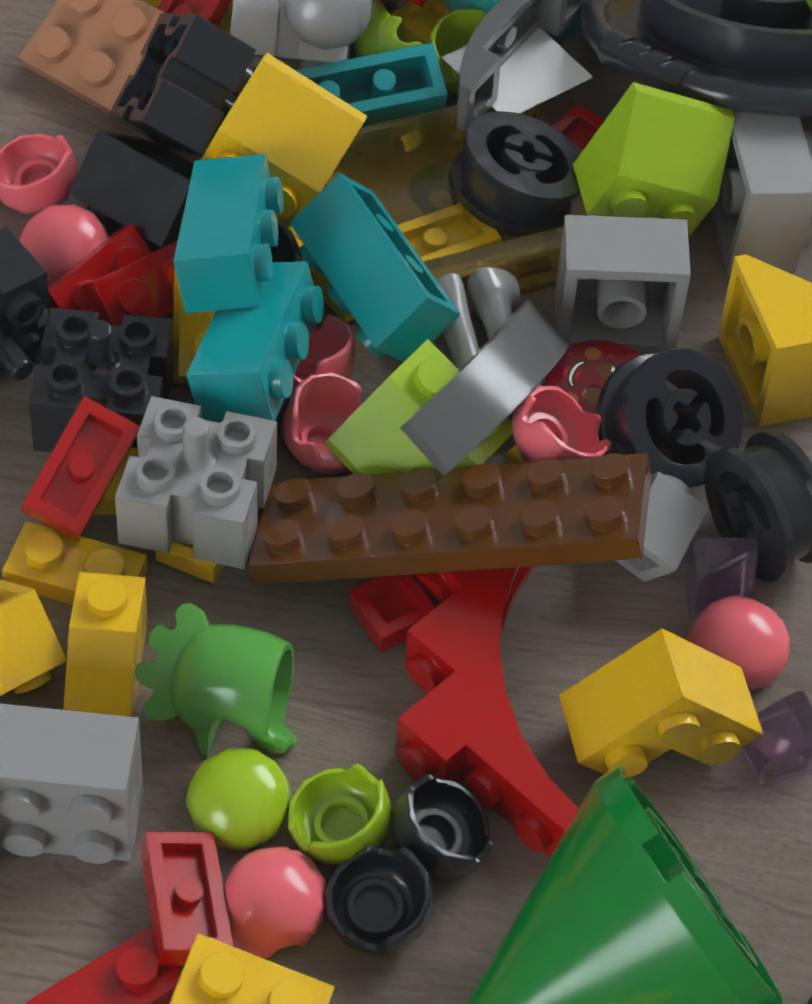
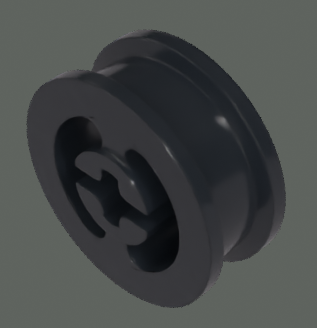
M490 112L477 117L469 125L464 137V150L456 155L449 169V184L459 203L484 224L514 236L526 238L546 237L557 233L563 228L565 215H570L571 200L578 197L581 193L573 169V163L581 152L564 134L543 121L520 113Z
M669 349L656 354L641 355L625 361L610 374L604 383L596 408V414H599L602 419L598 431L599 441L607 439L612 442L611 448L604 455L614 453L622 455L648 453L652 474L661 472L664 475L673 476L681 480L688 487L705 484V466L711 454L726 447L738 449L741 442L743 430L742 406L731 378L714 359L693 349ZM666 380L672 383L674 386H676L679 390H669L666 385ZM669 449L673 454V461L666 458L660 450Z
M765 429L752 435L748 439L744 450L726 447L711 454L706 462L704 472V485L708 506L720 536L744 569L762 581L773 582L786 576L791 571L796 560L812 563V462L799 445L780 431Z

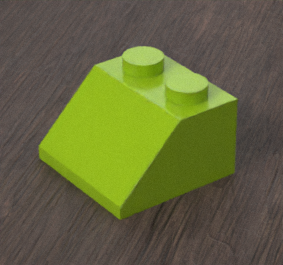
M633 82L573 163V169L587 216L687 219L689 238L718 201L735 121L733 111Z
M427 339L323 444L353 474L364 473L370 475L409 472L420 468L435 470V466L400 427L435 392L447 384L459 369ZM506 417L454 468L473 467L478 464H484L513 434L512 422Z

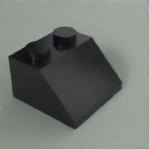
M98 129L68 194L86 203V210L93 212L99 221L105 225L117 227L118 223L123 226L133 224L151 252L178 240L194 163L152 140Z

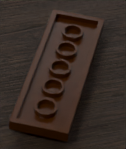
M614 453L601 457L564 460L549 458L537 462L499 465L484 463L473 467L453 468L444 476L437 469L420 468L409 472L370 475L356 473L344 477L293 478L287 481L272 482L248 567L254 585L642 559L652 475L648 453L628 455Z

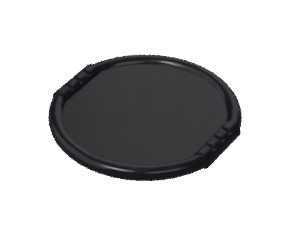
M584 0L580 12L581 30L588 44L598 54V59L601 63L650 87L730 110L775 116L812 117V11L805 0Z

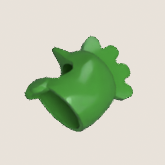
M192 603L182 604L177 608L175 614L177 626L175 629L161 624L157 625L150 632L149 645L156 652L157 659L142 661L135 669L137 681L154 692L144 704L143 712L148 719L168 721L179 718L192 729L201 756L208 758L217 730L223 719L244 727L257 745L272 754H282L293 749L297 742L296 736L284 724L294 669V649L290 642L271 633L250 627L230 624L210 625L205 612Z

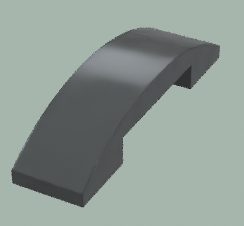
M500 0L494 5L474 30L462 58L456 128L467 132L471 122L483 115L497 101L500 67L538 28L558 37L580 14L584 0Z
M529 299L493 333L494 336L447 384L435 392L400 427L443 476L462 461L531 393L558 363L569 347L566 340Z

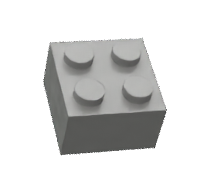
M732 110L735 121L718 201L710 210L726 275H731L734 256L745 254L788 273H795L802 249H808L811 242V134L808 130H803L800 117L764 115Z
M565 215L554 304L555 329L569 346L582 341L605 340L622 344L637 353L656 354L661 351L677 348L691 276L687 219Z
M0 704V848L6 849L15 855L25 857L50 853L75 856L84 862L103 864L111 860L131 862L144 791L139 718Z

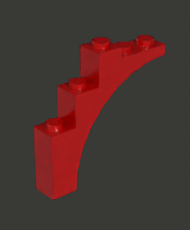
M535 566L415 574L414 579L435 608L407 630L405 668H407L408 674L414 683L423 691L428 692V694L398 718L395 755L404 771L416 781L427 774H432L434 778L456 781L457 783L462 780L466 789L477 796L482 807L487 809L494 808L513 825L517 836L529 849L538 853L543 851L550 858L579 808L548 777L523 738L506 694L500 654V639L512 603Z

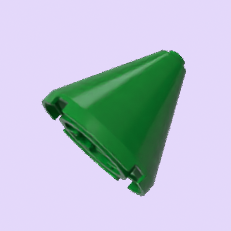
M621 765L615 766L593 782L466 1003L786 1004L744 934L737 930L718 901L720 899L640 787L632 777L626 780L624 776L626 772Z

